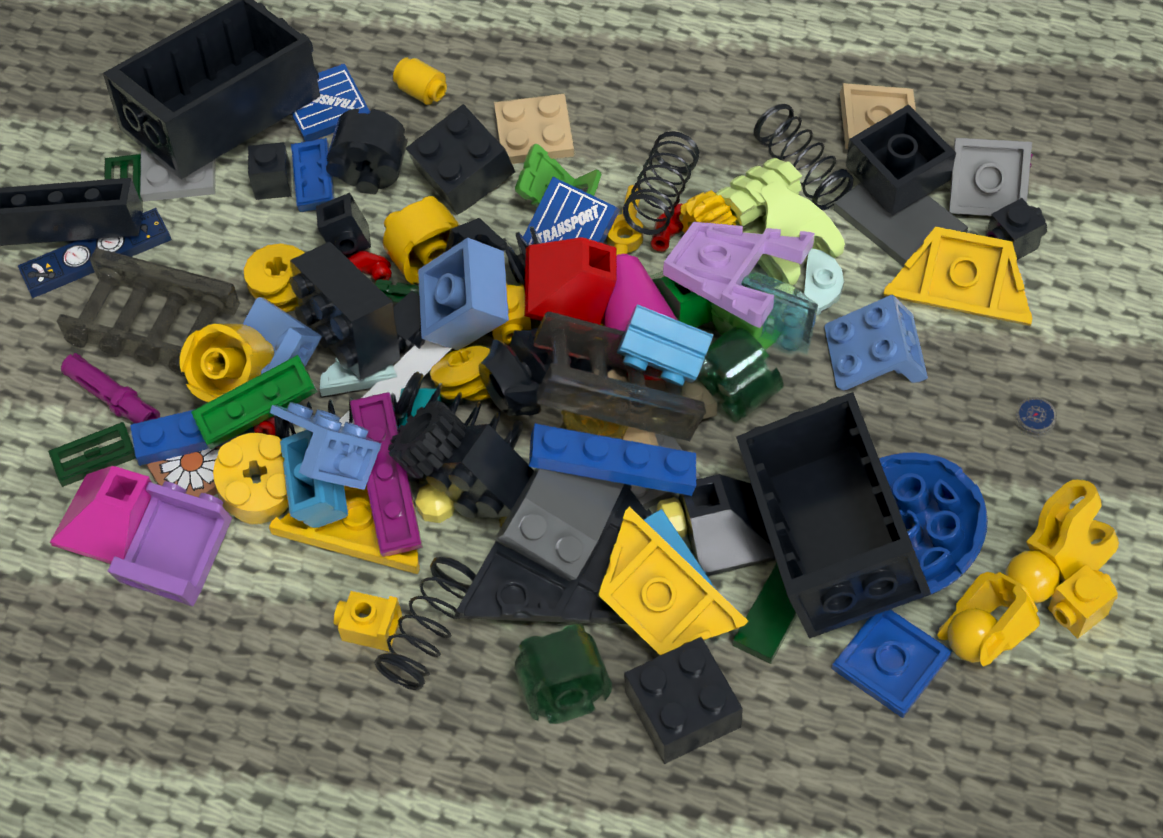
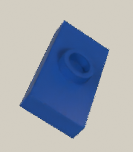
M327 138L291 144L296 203L299 212L316 210L317 205L335 199L333 176L326 170L327 155L330 148Z

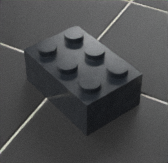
M327 242L290 260L293 275L290 278V285L297 297L298 306L295 307L296 316L301 323L322 336L319 343L324 348L329 347L336 354L339 363L344 369L349 368L362 380L400 360L393 302L331 242Z

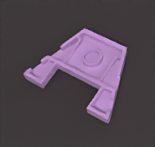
M693 222L664 261L663 275L751 325L761 328L773 309L775 295L741 285L762 254L802 264L813 247L815 233L800 231L799 237L780 236L781 229L766 228L763 234L742 232L743 226Z

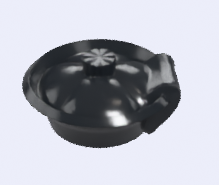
M493 340L488 356L479 364V373L490 397L502 412L507 413L508 416L539 414L542 411L539 384L530 379L532 378V373L525 362L521 363L517 355L506 343Z

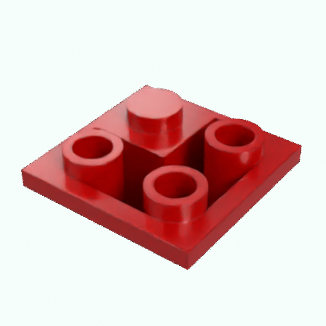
M584 237L529 245L526 248L524 316L590 335L596 334L617 281L616 247Z

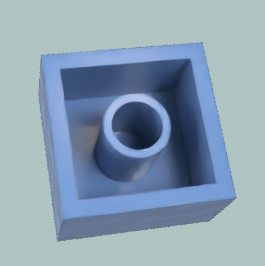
M466 238L418 269L422 339L460 350L509 321L504 251Z

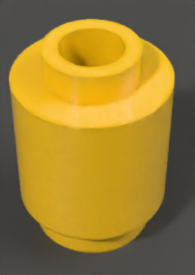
M405 57L399 61L394 69L393 81L398 85V88L426 105H431L433 101L441 100L446 93L445 74L417 58L410 59Z

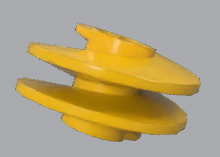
M282 243L267 245L256 250L247 259L244 267V278L249 293L255 299L258 297L265 298L286 313L295 310L298 303L297 297L290 285V278L293 277L290 260L305 252L293 245Z
M483 346L465 347L446 354L438 363L434 364L431 368L430 376L435 383V388H437L439 383L443 385L440 397L455 399L457 394L461 392V398L470 401L490 398L479 373V364L488 356L490 349Z

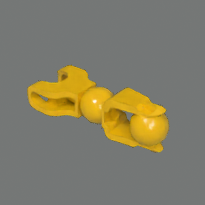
M1078 479L1064 484L1045 502L1039 516L1038 526L1034 534L1026 541L1030 551H1024L1014 556L1006 567L1005 574L1001 572L996 574L992 572L980 574L956 603V611L939 628L937 635L940 640L949 641L950 648L960 659L972 663L980 662L984 667L991 664L1003 651L1012 650L1039 627L1040 619L1037 615L1038 609L1035 603H1041L1052 597L1056 587L1059 586V580L1064 582L1086 564L1092 570H1099L1117 551L1119 539L1114 528L1103 522L1093 520L1102 506L1101 498L1095 485L1089 481ZM1082 496L1085 497L1079 503H1077L1072 509H1070V504L1075 499ZM1096 539H1103L1099 543L1091 544V542ZM999 606L1009 607L998 621L990 614Z

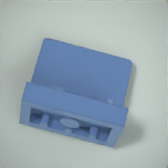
M893 294L825 324L824 328L836 386L840 390H848L893 370L898 374L902 373L912 383L928 379L913 314Z
M261 297L255 300L243 322L244 325L257 330L273 346L274 357L270 364L262 369L261 374L296 355L301 358L304 366H306L322 338L320 334Z
M289 402L288 408L272 405L270 413L313 432L299 473L309 478L365 490L381 447V443L366 437L368 429L349 422H345L344 426H341L342 423L339 422V416L317 409L315 415H312V409L297 403Z

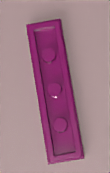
M390 392L352 400L350 405L354 424L368 429L366 437L381 443L367 482L380 553L382 557L423 548L408 474L389 455L388 447L392 444L391 439L394 435L399 434Z

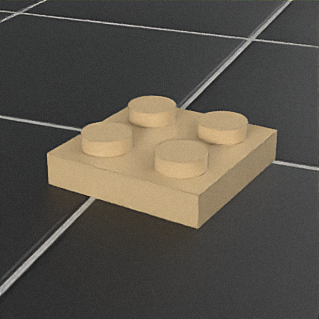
M565 94L494 102L499 142L506 149L512 164L524 163L530 147L534 144H539L547 151V155L551 159L574 156Z

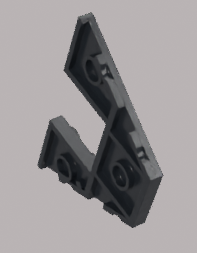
M570 409L560 428L587 433L576 419V412ZM624 484L596 546L577 579L571 581L562 578L531 559L495 541L458 606L455 617L467 619L627 624L599 596V592L610 563V557L618 538L625 511L630 506L643 520L653 513L643 507L631 491L632 486Z

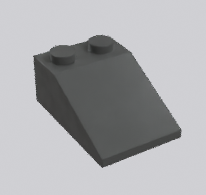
M536 468L496 535L495 540L568 581L575 580L596 546L624 484Z

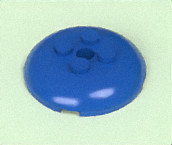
M899 453L879 458L905 527L909 530L908 535L931 595L935 594L958 580L971 567L979 555L985 541L988 525L984 498L978 485L974 484L963 473L962 468L945 458L926 453Z

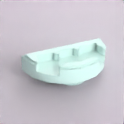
M813 248L809 251L807 258L802 316L819 315L822 310L837 303L844 284L842 269L836 260L824 251Z
M336 357V362L321 375L320 393L322 397L372 388L377 382L396 378L397 374L391 364L360 380L349 368L344 369Z

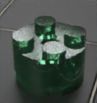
M736 326L710 344L700 369L702 375L697 378L698 382H701L712 396L716 393L721 396L725 401L722 403V407L734 422L747 417L784 387L778 368L776 367L770 371L765 360L770 357L767 351L747 330L743 328L737 330Z
M572 624L565 627L562 631L543 637L531 636L520 643V654L516 658L514 670L533 719L539 721V716L547 717L549 724H560L591 713L595 710L593 702L602 695L604 701L610 696L613 687L595 639L585 631L583 625Z

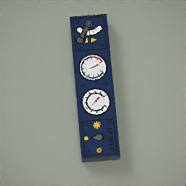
M153 208L142 214L139 236L77 240L18 265V268L32 298H35L172 239L157 208Z

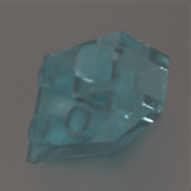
M758 272L745 276L741 286L775 295L773 309L762 325L763 329L760 337L779 344L785 350L798 351L807 355L811 346L818 304L790 284Z

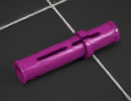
M70 354L62 362V374L74 380L95 397L105 402L109 406L110 411L116 416L125 417L133 422V424L160 418V412L141 400L134 389L129 386H121L107 374L87 362L79 354Z

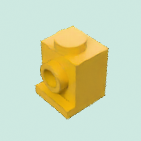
M350 591L347 602L340 600L334 613V625L338 626L341 640L390 652L387 639L389 636L396 634L398 620L402 617L398 598L389 596V599ZM360 613L369 615L364 618L359 617Z

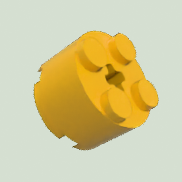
M428 196L421 201L406 206L401 211L392 212L386 217L384 221L386 230L383 236V246L406 280L411 284L413 282L419 283L418 269L445 253L450 229L460 224L444 204L435 197Z
M211 324L189 335L182 347L179 364L181 372H185L189 383L186 385L190 392L197 398L210 402L259 376L262 369L270 364L274 357V349L271 343L266 341L257 330L244 324Z
M248 433L238 436L220 447L214 463V482L218 498L223 501L222 506L228 513L248 524L270 522L276 517H280L289 507L283 467L285 458L282 457L280 444L282 440L275 435ZM259 474L261 482L253 483L251 476Z

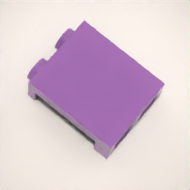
M164 481L162 486L149 482L146 491L151 495V500L124 559L114 556L107 572L120 583L193 607L210 572L232 517L222 506L223 501L212 495L200 493L198 498L186 494V489L171 482Z

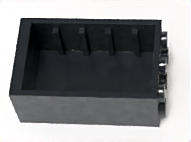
M232 0L103 73L120 130L181 180L320 97L318 86L319 74L314 66L312 57L314 49L308 36L304 33H299L289 26L283 18H278L268 11L262 3H257L254 0Z
M854 392L831 398L825 403L804 411L794 412L788 417L764 426L755 427L749 432L736 436L788 598L809 639L931 595Z

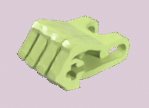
M777 158L767 160L762 165L763 168L761 166L750 168L746 172V177L741 175L734 178L730 182L731 187H724L716 193V195H721L724 198L727 206H731L732 214L737 217L735 223L737 226H743L742 232L763 234L766 228L781 229L780 236L799 237L800 231L815 233L813 249L824 251L833 258L843 254L845 243L841 233L825 212L809 199L798 195L801 191L800 179L802 175L788 161L785 162ZM762 254L758 260V264L781 288H789L797 283L801 274L798 263L768 254Z

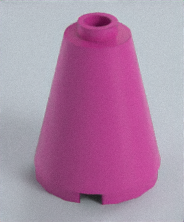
M628 254L617 255V281L604 313L605 348L608 356L614 362L624 364L625 356L618 354L617 350L631 314L637 304L678 321L640 260Z

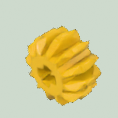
M711 190L706 193L702 192L681 205L679 220L683 224L682 231L686 233L693 222L736 225L737 217L732 214L731 206L726 205L724 198L721 195H716Z

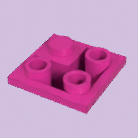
M110 466L86 474L50 540L51 545L111 564L114 556L124 559L151 500V495L146 491L148 483L151 482L149 476L116 466Z

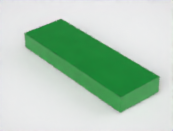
M296 355L191 411L207 446L213 449L274 416V414L270 413L272 405L288 408L289 402L299 403L318 391L301 358Z

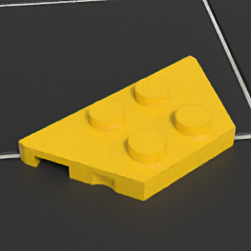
M935 227L930 232L920 248L912 254L897 276L885 287L883 293L886 297L893 294L900 300L1031 326L1033 320L1012 241Z
M367 485L365 490L344 486L348 510L346 518L319 528H312L304 524L303 521L291 517L290 513H288L281 520L276 517L269 525L272 535L418 574L420 571L418 549L382 557Z
M630 506L628 507L623 516V522L616 544L613 547L610 563L604 576L599 596L661 656L701 636L703 640L741 628L748 623V620Z

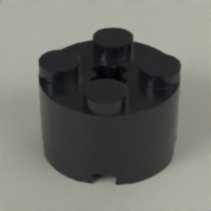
M359 108L351 109L344 112L337 121L327 155L326 170L331 176L337 177L351 186H355L360 193L376 194L378 189L387 188L397 181L408 138L406 139L404 136L405 128L388 113L371 109L370 114L358 113Z

